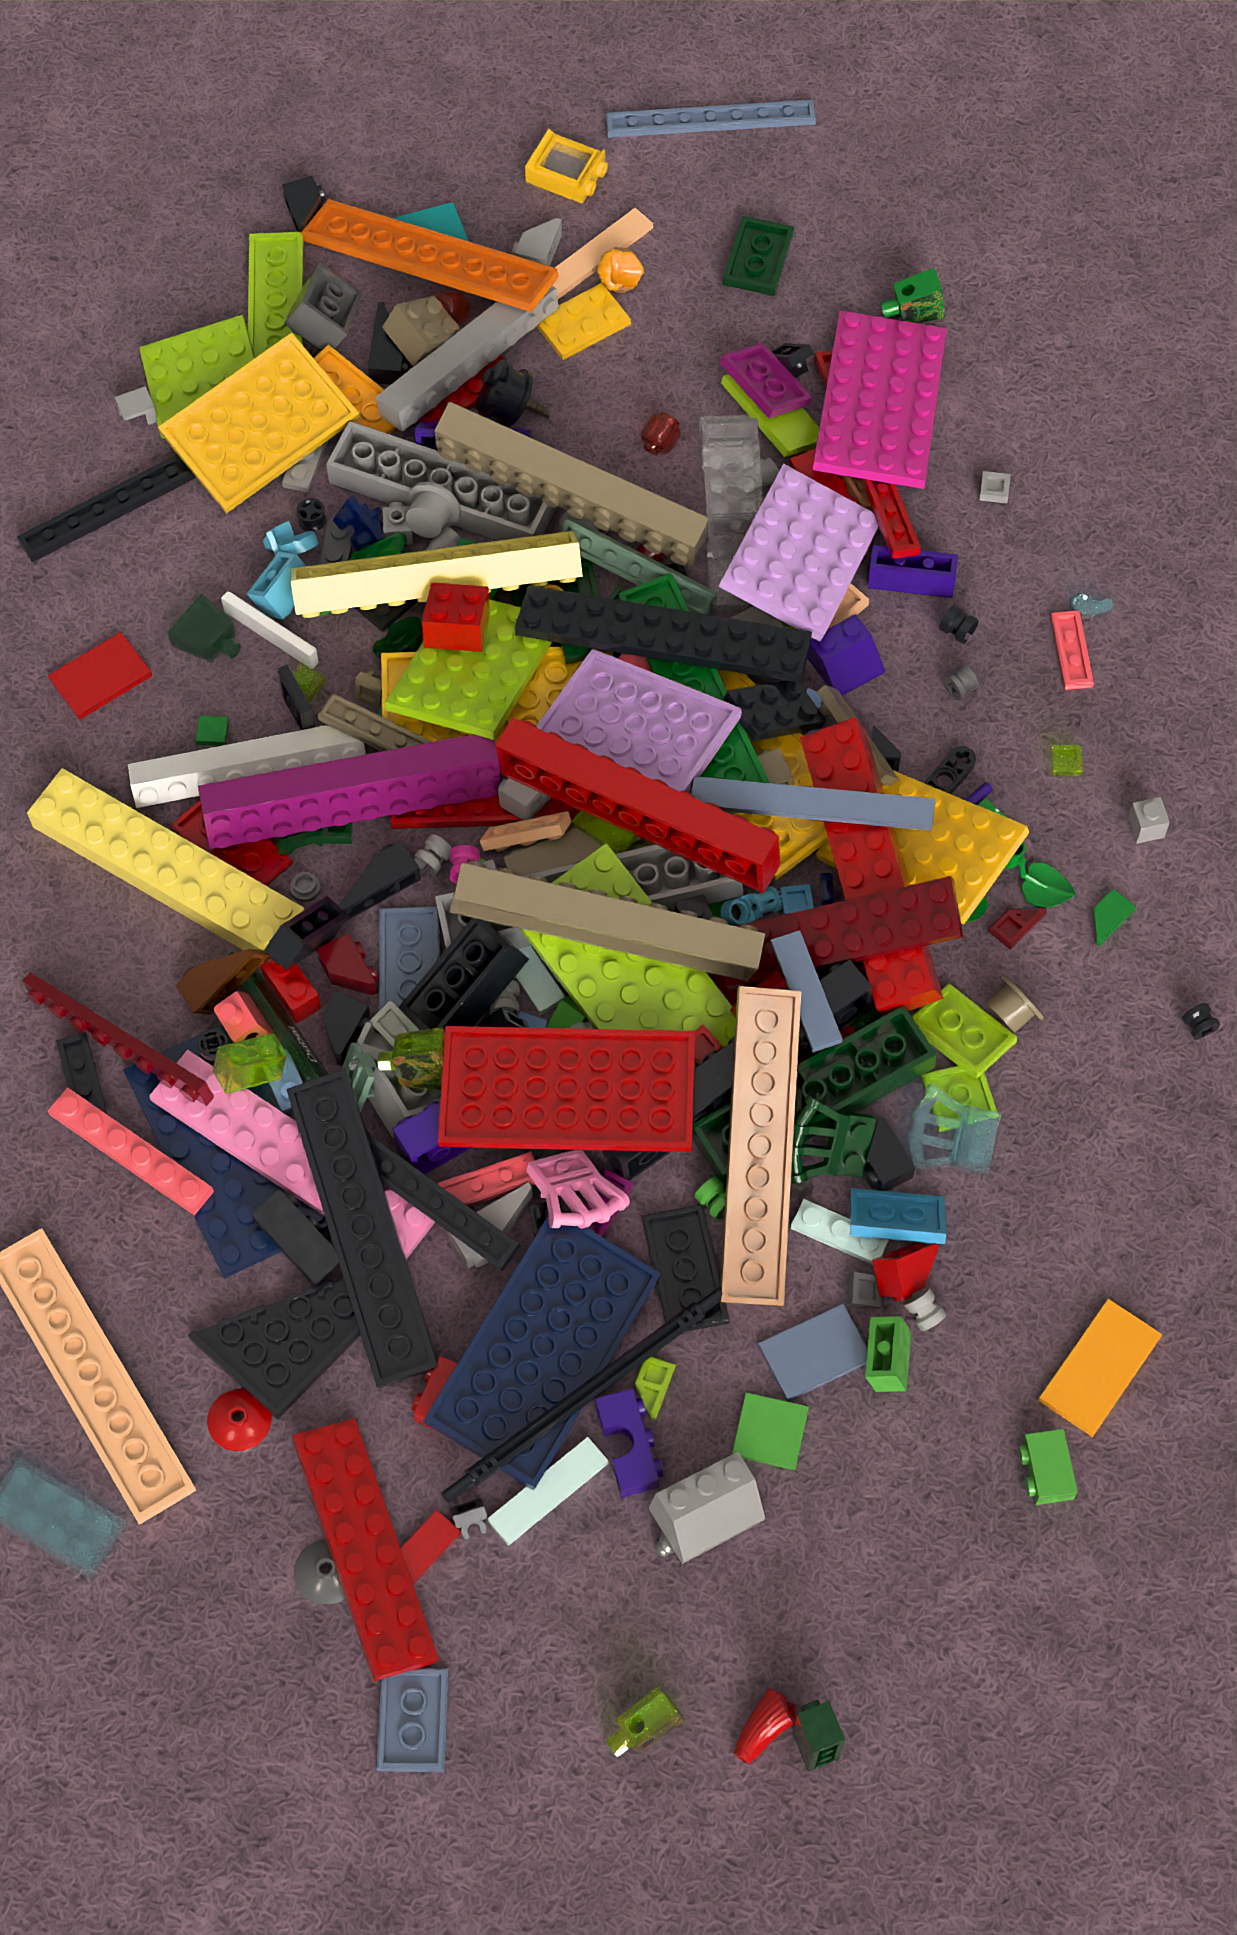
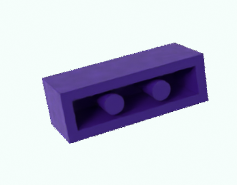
M873 545L868 588L953 598L958 555L920 550L918 556L892 559L887 546Z

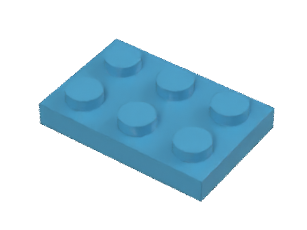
M851 1188L850 1235L862 1238L873 1237L894 1241L906 1240L926 1244H945V1197Z

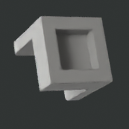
M146 386L114 397L119 415H122L125 421L144 415L148 425L157 422L155 406Z
M366 1021L357 1043L361 1045L363 1052L371 1053L378 1067V1062L389 1061L394 1047L381 1034L374 1032L373 1023Z

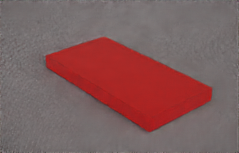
M200 799L170 825V828L179 836L266 886L293 864V860L290 857L278 853L276 845L269 838L261 839L257 842L230 845L226 848L210 849Z

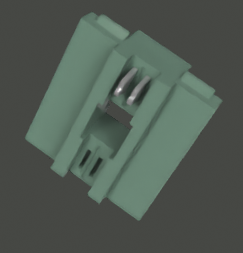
M351 1043L341 1070L346 1069L349 1073L361 1112L366 1098L374 1097L375 1095L371 1086L375 1078L372 1067H377L370 1052H363L359 1043Z

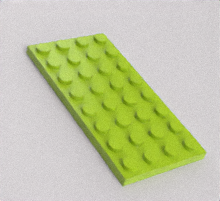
M607 843L551 883L559 885L560 882L571 883L577 886V890L589 892L590 889L601 890L607 893V897L619 899L621 896L631 897L638 901L637 904L646 906L652 903ZM520 929L595 1029L696 1031L704 1024L723 1048L728 1046L729 1040L735 1036L736 1018L730 1011L732 1006L705 971Z

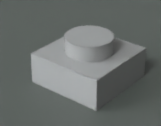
M983 471L979 500L1007 504L1011 474Z

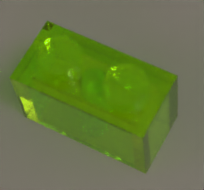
M274 1033L218 1047L213 1073L225 1094L282 1079L287 1054Z

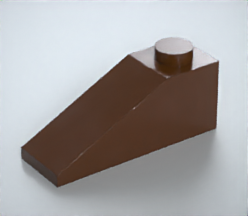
M246 949L196 965L184 973L176 988L193 1013L210 1015L215 1012L214 1007L234 993L270 955L265 950Z

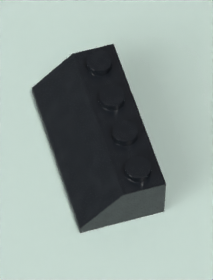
M472 918L398 1008L423 1032L427 1030L433 1032L434 1035L437 1032L436 1029L443 1028V1039L445 1038V1026L474 1027L528 962L529 958L486 921ZM437 1037V1040H433L439 1045L441 1043V1046L444 1047V1044L442 1045V1042L444 1043L445 1039L441 1041L440 1037Z

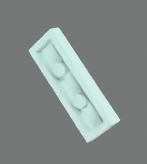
M803 1199L791 1224V1229L872 1265L873 1259L883 1255L889 1239L851 1236L849 1218Z

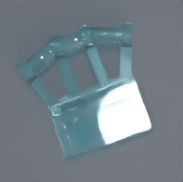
M930 1083L925 1089L927 1094L916 1110H912L911 1118L914 1120L912 1129L908 1131L906 1137L909 1140L915 1171L950 1166L988 1175L1001 1113L971 1107L970 1105H962L945 1094L940 1088ZM938 1100L959 1115L958 1119L955 1120L930 1114L929 1111ZM925 1123L955 1129L953 1141L923 1134ZM922 1144L951 1150L950 1156L925 1160Z

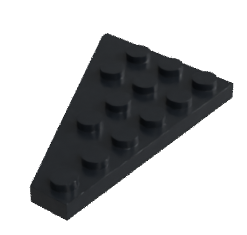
M344 1278L333 1282L330 1280L310 1287L300 1294H291L286 1296L284 1300L265 1307L261 1305L242 1312L235 1318L223 1319L218 1321V1324L197 1332L193 1330L188 1337L278 1420L361 1334Z

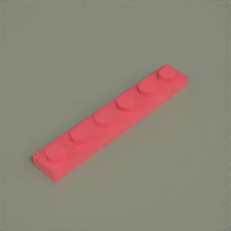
M68 1087L48 1110L51 1117L194 1216L214 1192L213 1188Z

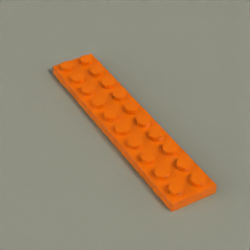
M331 199L326 201L301 232L305 242L529 312L535 309L559 277L557 268Z

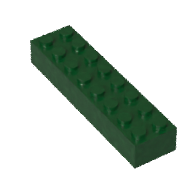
M904 1005L842 1039V1043L828 1047L797 1065L794 1121L806 1105L804 1100L808 1095L834 1110L856 1113L935 1068L937 1054ZM731 1103L693 1123L692 1131L693 1140L716 1176L724 1183V1187H726ZM817 1110L809 1123L832 1126L833 1119ZM814 1134L804 1135L803 1142L809 1140L810 1138H812V1137H814V1136H816V1135H814Z

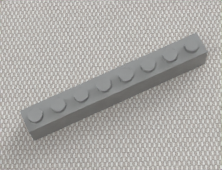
M551 286L532 312L500 302L493 304L377 395L376 400L380 416L402 432L416 423L429 410L435 408L438 403L455 392L463 383L474 377L487 364L494 361L521 337L533 330L549 315H552L559 308L556 288Z

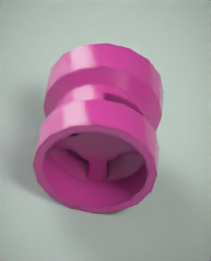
M459 845L450 850V862L453 864L450 869V880L456 884L461 863L468 864V861H480L478 848L471 845Z

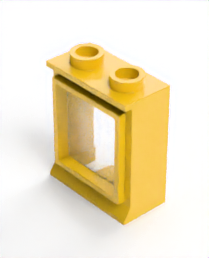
M548 129L525 165L526 182L583 204L587 196L591 197L594 194L597 179L599 177L603 178L606 174L608 163L605 162V150L599 151L557 135Z

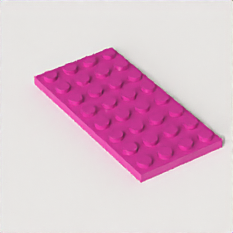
M840 310L813 470L924 489L947 328Z

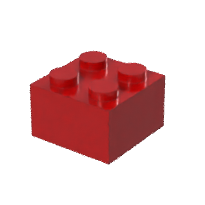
M431 583L422 619L424 648L482 652L490 615L489 586Z

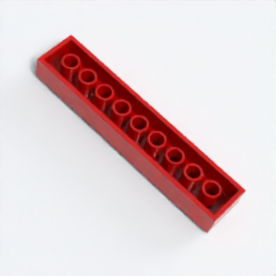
M513 717L495 744L503 776L761 893L765 892L781 865L779 836L770 828H760L749 823L743 816L737 814L733 816L726 813L714 803L708 802L706 804L695 799L687 791L682 790L679 792L670 788L660 779L652 780L642 775L641 772L633 767H623L606 755L599 756L590 752L581 744L567 742L557 733H547L540 730L530 721H520Z
M856 717L800 737L815 788L884 794L866 730ZM823 821L845 900L911 885L894 827ZM929 946L863 960L868 981L872 985V995L876 1010L883 1016L903 1005L907 1011L944 999Z

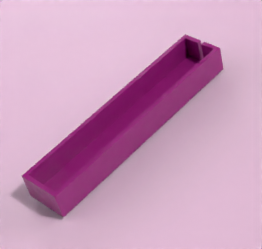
M468 735L199 785L198 791L209 848H226L230 845L257 842L261 839L277 836L284 837L293 833L315 831L335 825L343 826L351 822L374 820L378 817L394 814L401 815L409 811L432 809L436 806L452 803L459 804L478 798H490L498 794L500 765L494 740L477 735Z

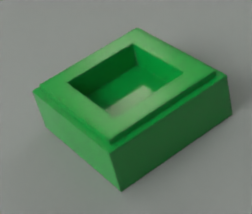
M199 716L196 744L204 746L226 745L229 726L228 717Z

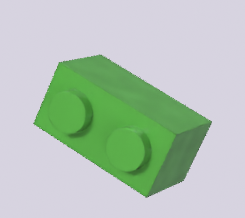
M902 1316L870 1317L865 1377L875 1392L907 1391L911 1330Z
M1064 1429L1025 1434L1022 1445L1018 1446V1453L1021 1465H1027L1029 1477H1025L1028 1497L1034 1496L1035 1505L1074 1500L1078 1491Z

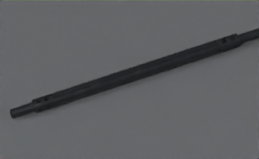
M719 1286L698 1303L692 1302L687 1308L673 1316L668 1322L503 1444L466 1469L464 1476L441 1492L444 1500L450 1503L471 1486L475 1485L477 1487L505 1464L672 1340L686 1332L687 1329L705 1317L704 1313L721 1302L722 1287Z

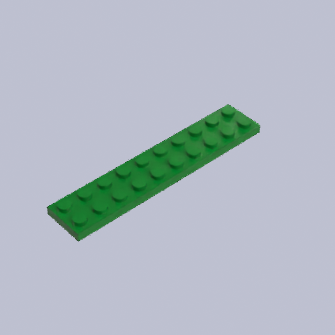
M672 573L618 593L622 601L689 611ZM647 658L653 673L724 701L723 698L727 690L717 669ZM739 721L700 776L770 783L749 737Z

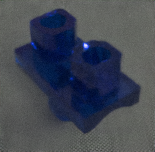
M354 496L346 500L333 519V522L341 530L346 529L350 525L355 529L357 533L350 538V541L356 551H360L380 541L385 536L380 530L383 524L377 518L383 512L381 508L376 507L371 510L366 503L361 506Z

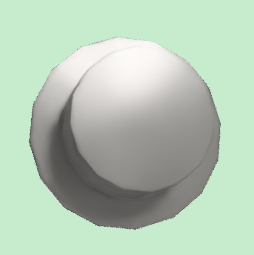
M420 482L414 485L408 494L410 508L405 515L406 523L414 533L421 537L435 538L439 536L445 525L452 527L461 516V508L457 499L449 490L439 484Z

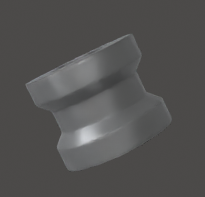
M965 664L956 667L953 674L948 673L942 678L945 689L956 700L962 699L968 690L973 691L979 685L976 675Z

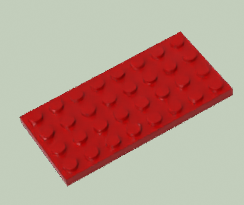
M445 1026L438 1145L439 1147L692 1152L695 1031Z

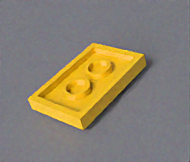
M600 283L560 304L559 308L552 315H549L536 327L560 358L565 360L629 326L631 318L606 287Z

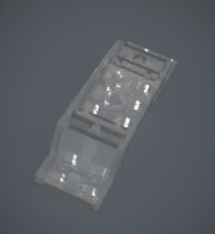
M749 415L699 417L701 464L702 469H704L706 517L709 518L706 538L708 585L710 589L718 592L711 611L747 610L753 607V605L720 588L719 584L763 503L757 418H750Z

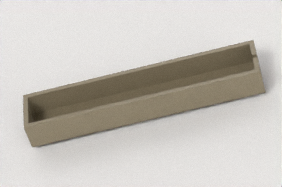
M450 401L434 430L437 452L444 459L451 462L457 460L464 463L467 469L475 473L484 472L499 484L505 485L508 483L515 486L516 490L523 495H535L550 507L556 508L559 506L564 508L571 516L577 519L584 517L592 521L601 530L608 531L610 529L619 533V536L628 542L637 541L644 544V547L652 553H664L679 565L685 566L688 564L693 567L705 543L708 533V517Z
M468 861V864L461 863L450 913L743 981H749L759 968L765 933L758 932V928L745 924L740 925V927L728 925V921L715 917L710 918V920L697 918L698 914L691 911L671 912L667 911L668 907L656 903H651L649 906L637 904L638 901L636 899L621 896L619 899L607 897V893L601 890L590 889L589 892L577 890V886L571 883L560 882L559 885L547 883L546 878L537 875H529L528 878L516 875L517 872L507 868H499L498 871L487 869L485 864L477 861Z

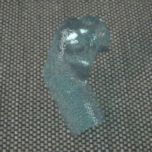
M1077 593L1070 598L1071 607L1087 617L1096 616L1114 609V603L1110 597L1095 600L1084 593Z

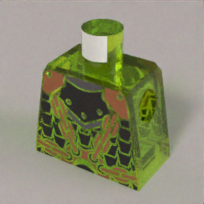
M443 1027L398 1034L395 1037L393 1051L378 1053L379 1070H395L399 1085L403 1087L441 1090L445 1041Z
M657 1686L615 1720L621 1729L606 1739V1742L617 1757L632 1746L639 1752H642L685 1720L668 1695ZM644 1721L643 1731L636 1733L635 1727L637 1723Z

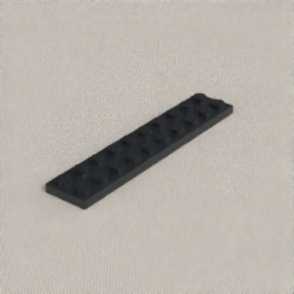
M531 585L527 587L515 625L516 636L797 683L802 681L812 640V632Z
M343 1069L286 1089L377 1388H382L434 1370V1368L439 1367L438 1360L348 1071Z

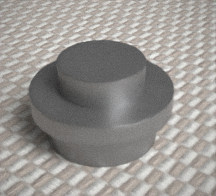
M301 872L292 879L290 890L297 900L309 901L318 895L320 883L315 875L309 872Z

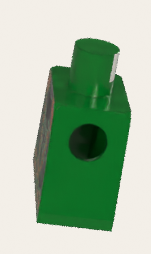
M935 267L896 282L893 285L895 298L880 302L884 318L899 314L901 321L913 323L945 318L942 288Z

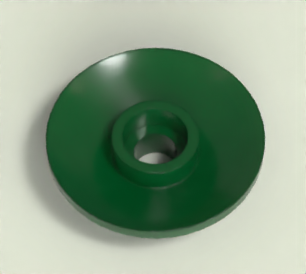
M407 617L388 627L387 635L380 640H376L374 643L373 652L376 657L381 658V653L407 652L423 629L422 621L418 617Z

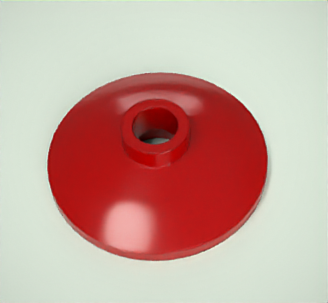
M234 1389L222 1394L214 1401L208 1413L207 1426L212 1439L219 1446L231 1451H245L263 1441L269 1432L272 1417L271 1413L246 1390ZM241 1412L244 1414L243 1419L238 1422L233 1421V1415Z

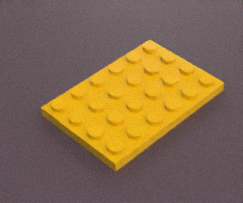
M291 332L160 425L158 429L227 514L345 429L349 421L354 422L360 416L359 412Z
M894 771L899 780L891 786L881 783L884 794L935 799L932 831L894 827L910 884L914 885L951 876L955 882L961 924L964 925L1029 834L1028 827ZM827 841L817 851L816 856L825 864L836 868L829 841Z

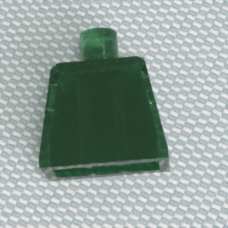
M202 594L168 631L171 646L211 663L220 652L233 659L241 649V644L233 639L236 635L233 621Z

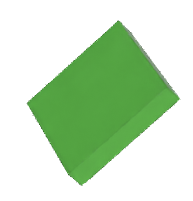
M746 1392L732 1454L739 1452L743 1459L796 1470L809 1406Z

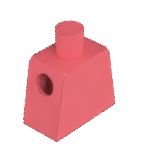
M236 991L214 1007L216 1015L231 1040L249 1054H253L255 1058L281 1041L252 994ZM252 1033H258L257 1036L253 1039L254 1034Z

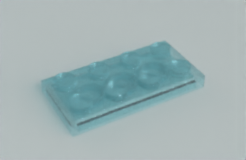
M20 1457L0 1484V1525L90 1580L128 1525L124 1519Z

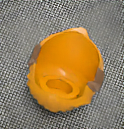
M615 247L614 250L606 251L601 256L597 266V273L601 283L609 291L613 290L614 293H626L637 286L640 277L644 274L642 263L629 248Z

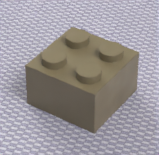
M435 296L396 304L382 326L413 367L461 330Z

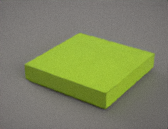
M954 1066L921 1075L938 1132L998 1118V1112L985 1073L975 1080L962 1068Z

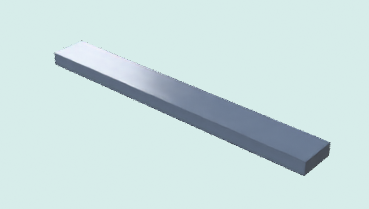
M814 100L606 113L608 138L816 124Z
M695 776L691 793L695 799L706 804L708 802L714 803L722 811L929 831H932L935 810L934 798Z

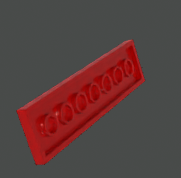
M353 1418L294 1434L292 1441L373 1681L375 1682L437 1663L439 1658L356 1419Z

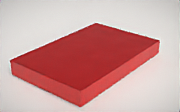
M120 632L49 674L48 678L76 717L81 720L152 677V672Z

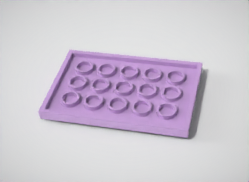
M783 463L724 574L719 587L798 630L812 632V638L821 642L879 526L875 514Z
M592 649L536 727L547 733H557L563 740L572 744H581L596 755H606L623 767H633L641 772L642 775L652 780L660 779L670 788L679 792L682 790L690 792L693 787L694 776L700 777L741 718L742 711L737 706Z

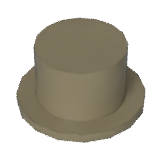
M1002 974L999 978L1004 986L986 1002L989 1009L1014 1034L1033 1017L1042 1022L1044 1017L1016 985Z

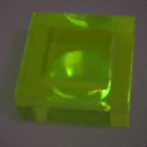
M301 664L293 674L309 702H311L326 682L324 675L304 664Z
M1052 745V776L1082 775L1081 745Z

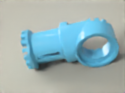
M769 886L764 893H750L736 899L727 900L721 907V917L728 921V925L731 926L752 922L761 918L764 913L780 911L783 905V900L780 899L782 895H779L780 891H777L774 886ZM734 904L739 907L741 912L738 920H735L731 913V908Z

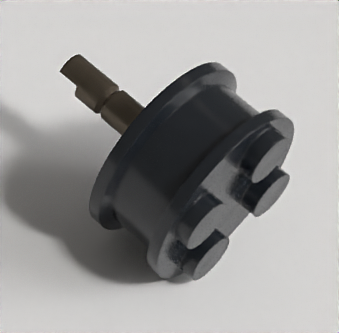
M506 360L497 362L492 369H486L482 377L483 386L474 405L479 415L488 419L491 417L498 419L499 424L505 427H511L515 424L524 409L533 411L545 418L550 417L549 410L545 409V405L539 402L536 403V401L529 398L533 384V377L530 371L526 369L518 371L512 368L511 363Z

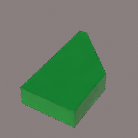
M1112 889L1093 909L1096 945L1099 947L1136 909L1135 905L1115 889Z

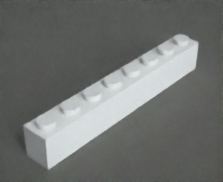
M329 725L131 763L128 764L135 805L136 808L199 796V785L366 755L364 742Z

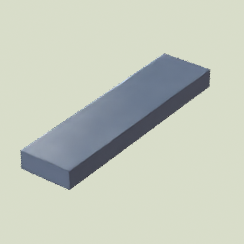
M800 930L772 939L771 946L788 990L801 991L800 1021L812 1052L842 1043L840 1031Z

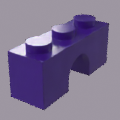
M633 1389L595 1398L596 1410L604 1437L622 1434L633 1443V1448L627 1455L613 1459V1470L621 1498L659 1488V1478L664 1477L659 1458L653 1459L650 1447H654L655 1444L650 1427L644 1429L641 1417L646 1416L642 1398H635Z

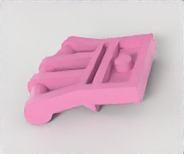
M572 1150L528 1162L526 1172L541 1191L540 1197L546 1198L550 1228H560L561 1225L578 1226L583 1229L589 1227L592 1222L604 1223L609 1221L610 1216L616 1211L624 1210L630 1203L629 1197L625 1192L601 1176L583 1150ZM579 1190L592 1210H587L574 1191ZM597 1191L610 1199V1201L605 1204ZM559 1195L572 1213L561 1212L558 1200Z

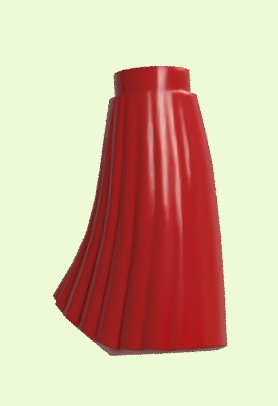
M768 1688L746 1722L736 1743V1749L733 1754L738 1759L750 1765L776 1737L795 1724L797 1716L795 1704L786 1701L787 1697L772 1688Z

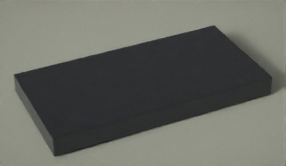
M703 1204L641 1216L652 1268L661 1273L656 1282V1287L665 1323L684 1308H687L692 1302L698 1303L720 1286V1276ZM719 1302L704 1313L705 1317L687 1329L686 1332L730 1323L726 1302Z

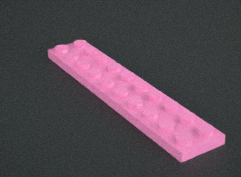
M187 1050L178 1060L177 1064L204 1080L214 1095L213 1100L207 1106L197 1100L193 1103L180 1093V1089L175 1086L168 1088L162 1082L149 1095L150 1100L285 1191H289L298 1200L325 1217L296 1121ZM383 1184L407 1260L435 1221Z

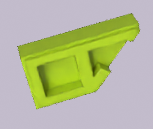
M652 1356L642 1363L635 1387L651 1420L656 1421L676 1365Z

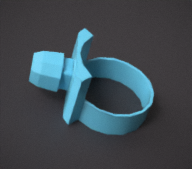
M289 520L266 532L267 536L263 539L265 549L273 551L275 556L278 552L300 554L319 544L315 531H308L294 536Z

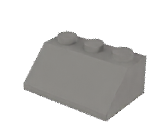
M739 1452L656 1493L649 1506L650 1512L669 1540L682 1564L765 1520L756 1480Z

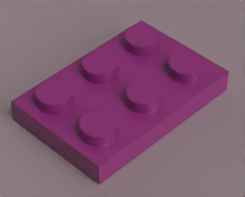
M764 343L724 354L719 362L769 419L809 406L813 398Z

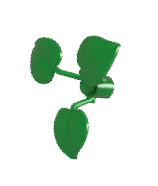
M988 798L978 804L980 807L1007 817ZM1024 841L1004 868L1012 869L1019 865L1020 876L1025 879L1021 886L1022 894L1035 907L1052 908L1072 899L1076 894L1067 879L1050 865L1040 862L1032 863L1026 873L1025 863L1027 860L1023 857L1026 852ZM985 897L982 898L965 923L979 919L986 912L988 901Z

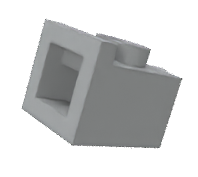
M393 502L389 507H383L384 538L400 531L406 540L405 544L413 545V531L408 527L405 519L410 506H405L402 502Z

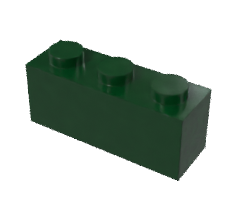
M815 1700L800 1707L801 1712L796 1716L792 1734L809 1772L840 1759L845 1738L829 1701L820 1704L819 1700Z

